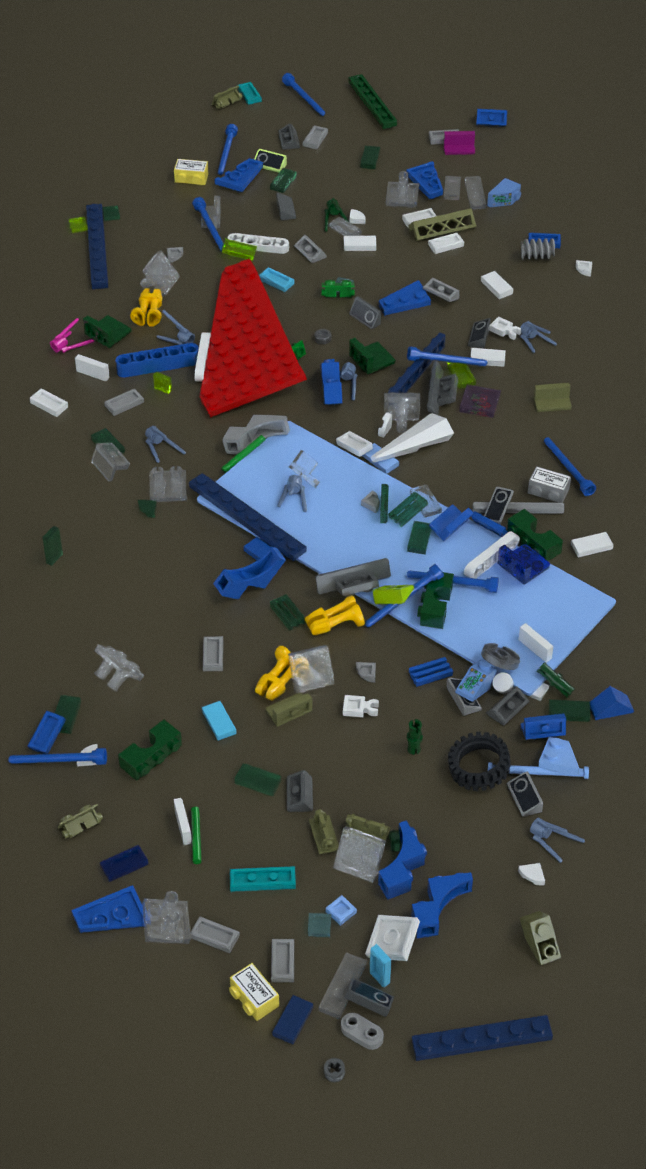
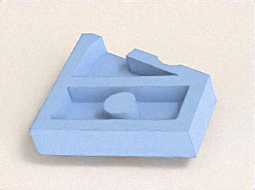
M549 737L539 760V768L578 776L579 766L569 741Z

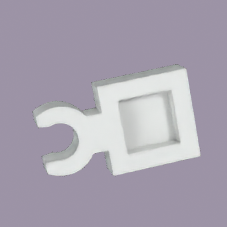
M501 317L496 318L489 326V331L502 337L508 335L513 340L516 339V334H521V328L513 326L512 322Z
M345 695L343 716L363 717L364 713L370 716H378V709L376 708L379 707V700L365 701L364 696Z

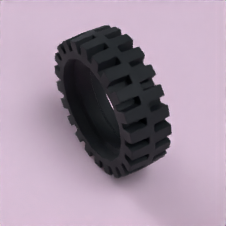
M481 731L476 732V736H473V733H469L468 738L462 736L460 737L461 742L456 740L454 746H451L450 752H448L449 770L453 780L456 783L458 782L459 786H465L467 790H470L472 787L473 791H478L479 787H481L482 791L487 790L486 786L492 789L495 787L494 783L499 785L502 783V779L505 780L507 778V773L509 774L511 767L509 750L506 743H503V739L497 738V735L492 734L490 736L489 732H484V735H481ZM485 749L499 755V762L496 766L486 772L469 773L462 770L459 766L463 756L474 750Z

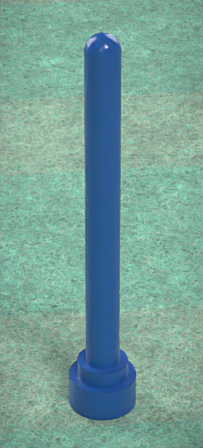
M291 73L284 74L282 82L286 86H291L321 116H324L325 111L295 82V77Z
M228 124L225 130L227 138L218 168L219 175L224 173L232 139L238 132V127L234 124Z
M202 197L195 198L192 202L194 209L201 213L220 251L224 252L226 247L205 209L206 203Z
M409 347L407 351V360L410 361L422 358L486 366L488 363L485 359L422 352L417 347Z
M546 437L544 443L578 481L580 491L585 496L592 495L596 491V485L591 480H586L549 437Z
M436 564L429 568L426 576L414 584V589L409 597L430 581L440 580L444 577L443 572ZM387 604L367 619L365 626L371 627L400 604Z
M410 570L407 572V577L422 579L428 573ZM454 576L453 583L485 587L489 592L497 593L499 577H491L484 580Z
M96 748L92 753L12 755L8 758V761L11 764L92 761V763L97 765H106L107 751L106 748Z

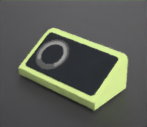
M263 149L257 151L254 159L263 162L262 169L281 173L287 165L286 155Z

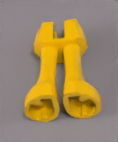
M145 288L138 300L140 308L132 309L130 318L135 324L144 326L147 308H150L147 314V324L153 327L159 324L162 318L161 312L157 309L162 306V294L160 289H154L153 293H150V289Z
M353 595L346 597L343 602L325 611L321 607L305 618V622L312 635L329 632L332 627L348 620L354 621L358 627L365 625L363 614Z
M284 646L276 648L275 657L277 663L268 674L261 676L255 688V693L261 696L266 694V698L271 701L277 699L285 692V684L295 674L303 672L308 667V661L303 655L295 654L292 658L291 652ZM289 666L287 671L280 678H277Z

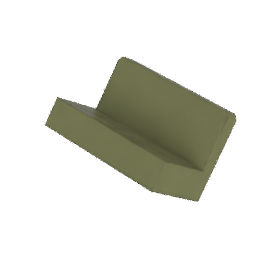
M570 384L535 385L533 399L537 412L571 410L572 406L569 399Z
M297 693L266 707V712L278 727L311 712L312 697L309 693L304 695Z

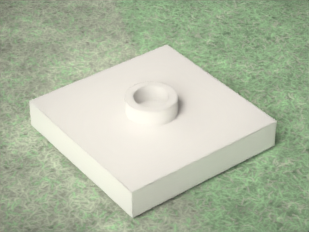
M378 915L365 955L370 958V948L377 944L391 960L407 961L420 923L417 917Z

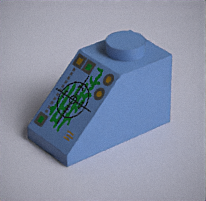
M504 178L488 193L487 206L512 205L521 197V184Z
M479 660L469 668L455 693L473 702L491 689L497 668L491 666L486 661Z

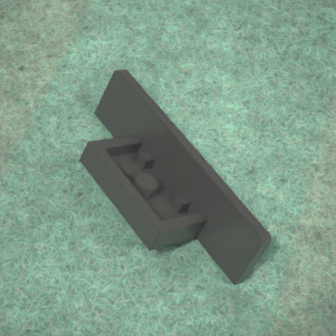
M435 360L433 368H431L432 377L430 379V391H428L427 410L429 413L438 415L439 406L456 401L458 377L456 374L443 377L444 371L438 360Z
M383 558L316 575L318 594L338 590L342 596L346 597L362 591L370 592L373 588L379 587L378 579L391 576L389 560Z

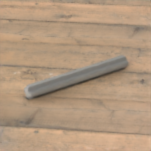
M473 502V512L485 513L490 502ZM510 502L506 513H518L526 509L529 513L562 514L564 513V503Z

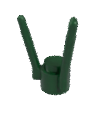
M335 198L327 201V209L324 210L325 232L328 231L329 214L337 215L340 213L344 221L349 224L338 201Z

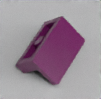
M444 131L445 155L475 154V131Z

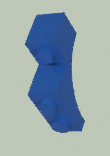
M326 359L323 361L324 363L320 364L324 405L342 404L339 362H335V359Z
M271 547L264 556L246 567L233 570L223 569L213 584L222 596L239 599L249 585L265 589L286 560L277 548Z
M407 820L400 822L398 826V836L402 844L399 855L389 866L378 871V884L387 900L411 891V883L413 881L411 870L425 865L426 848L423 843H419L415 829L409 826Z
M471 872L456 873L449 876H435L428 879L427 892L430 901H420L412 904L411 917H417L420 921L416 938L438 935L439 916L443 908L455 897L472 892L473 878Z

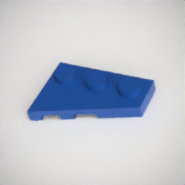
M249 158L237 165L235 170L225 172V176L222 178H215V184L243 192L263 168V162Z
M433 161L406 170V175L429 199L443 195V188L440 179L437 177Z
M418 280L380 299L378 306L385 316L431 305V299Z
M133 885L71 910L80 933L150 926V920Z

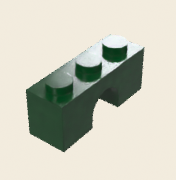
M526 509L508 518L507 532L512 531L518 535L521 545L535 556L548 562L561 554L563 540L551 530L542 534L535 533L537 518Z
M443 572L444 577L440 580H432L424 586L426 592L422 591L421 603L423 605L418 607L417 617H420V626L443 629L447 613V602L439 600L450 601L454 574Z
M165 719L149 730L150 744L153 746L140 748L135 743H132L118 754L120 768L136 781L142 776H146L157 764H161L167 756L176 752L182 745L181 732Z

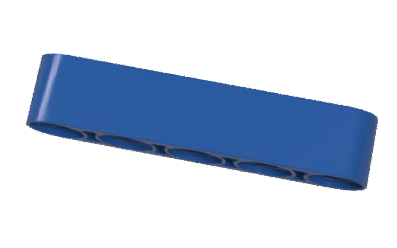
M187 343L121 354L116 357L117 374L120 377H131L195 366L199 351L198 345Z

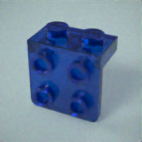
M505 544L499 548L497 564L523 585L550 568V563L526 544L521 545L514 551Z

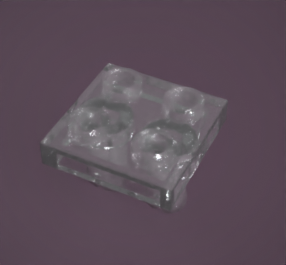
M402 171L399 173V182H388L386 206L417 207L419 183H408V172Z
M161 250L156 252L143 270L146 278H143L140 284L144 289L154 286L155 289H160L163 297L168 294L180 275Z
M384 393V415L386 412L392 414V420H396L397 432H406L407 420H419L420 393Z
M173 466L169 471H164L162 467H158L159 471H157V467L149 471L150 502L187 501L186 470H182L180 466H177V470H175V466Z
M100 644L94 650L104 659L94 672L97 677L105 680L113 668L117 670L107 683L114 691H118L126 678L131 677L141 681L144 677V674L139 670L140 666L133 661L129 662L126 659L128 656L122 651H116L109 645L104 647Z
M327 645L288 654L294 691L296 693L335 684Z
M347 826L344 827L333 868L373 883L377 877L386 840Z
M168 891L164 900L144 899L142 904L145 942L189 944L191 934L188 901H178V894L174 891Z

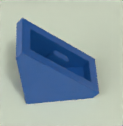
M611 686L589 702V707L595 720L634 712L628 696Z

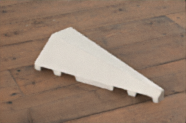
M431 413L372 455L371 460L374 463L417 452L421 447L448 441L454 432L446 418Z

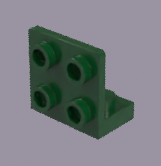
M88 315L83 318L85 335L108 348L132 332L130 327L109 315L100 321Z
M356 338L349 340V356L367 375L396 363L393 356L379 342L364 347Z

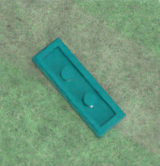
M295 866L230 869L231 892L296 889Z

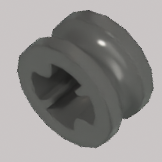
M332 1058L326 1061L324 1064L326 1079L330 1082H339L344 1078L345 1065L342 1060ZM338 1067L339 1072L334 1071L331 1073L330 1068L336 1069Z

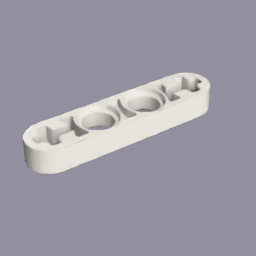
M232 233L228 236V246L234 249L280 254L289 251V241L284 238Z
M202 332L195 368V382H202L204 380L211 333Z
M512 531L505 534L469 562L464 569V575L468 578H478L518 545L520 537Z

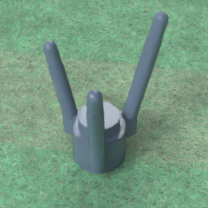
M162 310V313L180 330L177 334L179 340L157 335V338L178 345L193 343L195 335L184 328L169 313Z
M529 321L521 325L520 337L526 342L533 353H535V349L528 338H534L536 335L555 346L557 345L556 342L537 331L550 334L549 330L534 325Z
M347 362L340 371V378L344 380L352 379V400L354 401L358 375L355 374V365Z
M151 426L146 430L145 435L148 438L146 443L149 445L157 463L160 460L153 443L159 444L162 440L182 454H186L182 448L168 439L156 426Z
M291 475L288 478L287 485H285L277 505L278 507H281L288 491L289 495L300 492L303 511L307 512L305 487L302 485V478L300 476Z
M539 817L534 820L530 828V832L534 834L533 840L539 842L560 863L562 858L542 838L547 839L553 831L575 841L585 842L583 838L568 833L566 829L550 824Z

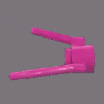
M78 318L71 322L59 335L55 336V339L50 341V346L56 353L60 351L65 353L68 350L94 342L91 339L68 347L66 346L68 345L66 338L72 333L69 330L79 321Z

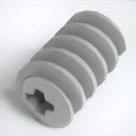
M547 238L543 240V243L541 239H537L536 243L534 239H531L530 243L528 239H525L523 243L521 241L522 260H524L525 255H527L528 259L532 255H534L535 259H537L538 255H540L541 259L544 258V255H547L548 259H550L551 255L554 257V239L551 238L549 243Z

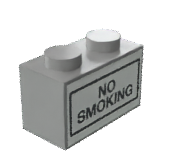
M536 466L529 480L528 494L563 503L570 488L571 476Z

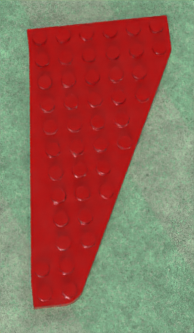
M250 259L225 267L221 274L204 380H202L200 392L201 402L210 418L307 380L306 374L297 361L258 272Z

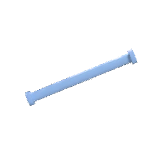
M488 762V771L496 765H493L492 762ZM511 765L509 774H522L528 771L529 775L575 776L537 766ZM589 767L579 768V774L575 777L588 779Z

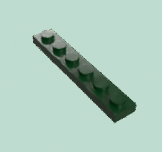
M362 74L348 77L349 84L382 128L389 129L397 126L396 118Z

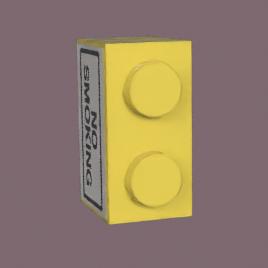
M177 159L174 168L175 183L206 184L208 161Z
M253 963L230 977L229 991L234 999H239L242 1002L245 1012L249 1016L252 1015L256 1021L279 1007V994Z

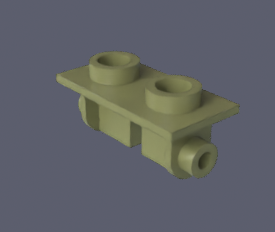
M239 86L230 87L222 93L215 94L211 105H215L217 109H222L229 106L230 102L233 104L240 101L242 94L238 93Z
M90 804L79 810L80 813L74 816L69 814L63 817L57 828L58 830L64 829L61 831L63 837L71 839L82 833L83 829L80 825L82 823L86 829L100 824L103 817L100 812L96 813L98 804L93 806Z
M321 809L315 811L314 818L309 819V823L319 855L339 851L340 847L330 816L326 815Z
M353 813L352 815H347V825L343 833L384 845L391 827L386 826V823L369 821L355 816Z

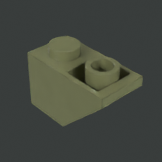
M537 911L521 917L520 921L525 939L539 964L543 965L561 958L550 915Z

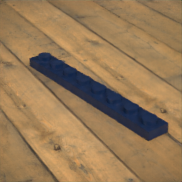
M102 204L86 205L92 289L108 288Z
M201 473L189 482L191 489L269 545L277 548L290 560L295 561L307 552V546L205 474Z

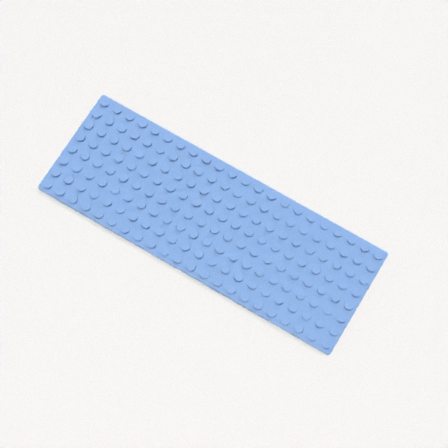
M288 421L290 429L288 435L268 437L216 481L217 484L307 546V552L296 560L319 574L387 558L389 560L391 576L378 579L379 587L384 585H414L420 579L407 577V572L410 570L428 572L429 568L434 564L442 572L452 573L454 576L467 577L464 575V569L467 564L501 538V536L469 519L443 541L429 527V524L448 507L291 421ZM291 475H298L302 478V485L305 487L307 512L303 511L300 492L289 495L288 491L281 507L277 506ZM372 490L377 493L380 501L377 513L361 505V500ZM201 495L197 497L199 504L258 537ZM516 546L511 552L476 578L486 580L491 577H499L497 593L489 592L485 587L453 583L450 601L439 600L447 602V613L443 629L420 626V617H417L418 607L423 605L421 603L422 591L426 592L424 587L388 614L473 664L479 660L486 661L481 655L485 644L496 643L499 648L506 646L512 649L520 657L517 669L506 670L492 664L491 666L497 668L495 675L501 672L508 673L513 679V687L518 686L524 694L531 696L546 680L537 673V670L540 669L539 667L545 661L518 640L520 627L526 623L553 645L552 659L547 662V665L555 670L615 606L616 600L525 549ZM373 591L355 593L356 596L380 610L387 605L375 604Z

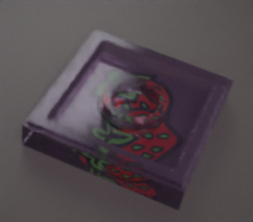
M467 385L459 412L494 418L501 390Z

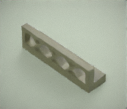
M472 208L413 221L408 225L410 231H414L416 241L477 227ZM470 218L471 225L463 224L461 222L462 219ZM449 222H456L457 225L454 229L447 226ZM440 225L442 229L440 232H436L432 227ZM425 228L428 230L426 235H419V229Z

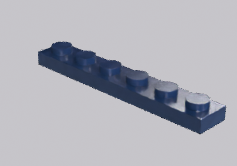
M439 332L422 352L440 354L445 348L446 335ZM419 358V360L414 361L406 369L404 375L398 378L397 383L389 389V404L396 406L434 360Z
M544 1015L414 1035L411 1041L415 1059L420 1061L552 1040L553 1034L548 1016Z

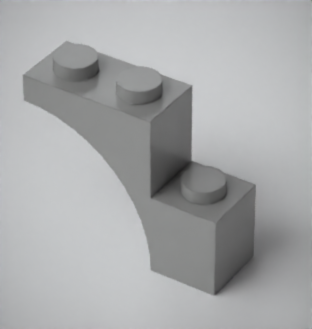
M253 415L247 427H229L222 439L226 454L240 453L260 435L264 436V438L275 435H288L290 429L287 417Z

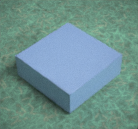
M341 895L326 907V913L341 926L357 913V909Z

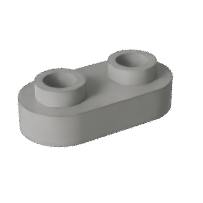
M348 1013L342 1018L341 1031L346 1037L370 1050L377 1049L382 1045L384 1034L379 1026L356 1013ZM349 1022H356V1024L350 1025ZM369 1033H374V1034H376V1035H375V1036H369L368 1034H369Z

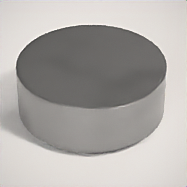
M327 329L317 330L314 334L315 342L318 344H328L331 341V332Z

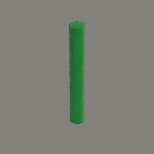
M260 435L226 463L221 468L224 473L228 472L239 461L244 459L265 441L264 436Z
M192 807L193 863L200 864L202 862L199 808Z

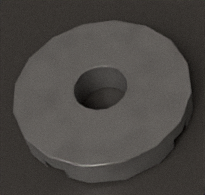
M496 643L485 644L481 652L482 657L488 663L502 669L515 670L520 663V657L515 651L506 646L499 648Z

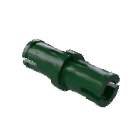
M546 662L537 670V673L542 675L550 683L551 687L554 686L566 698L575 690L574 687L562 678L563 675L561 673L557 674Z
M414 719V725L413 720L409 722V732L406 735L408 741L407 750L412 755H415V749L417 754L420 753V744L423 740L421 732L422 722L418 719Z

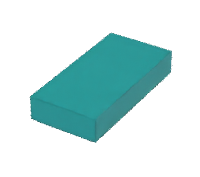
M251 82L237 85L239 86L238 91L242 94L248 105L262 102V97Z

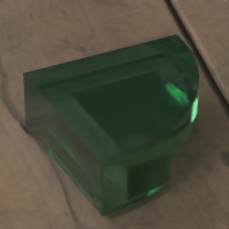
M138 500L139 510L145 513L146 516L155 518L157 501Z
M390 830V848L392 852L399 851V830Z

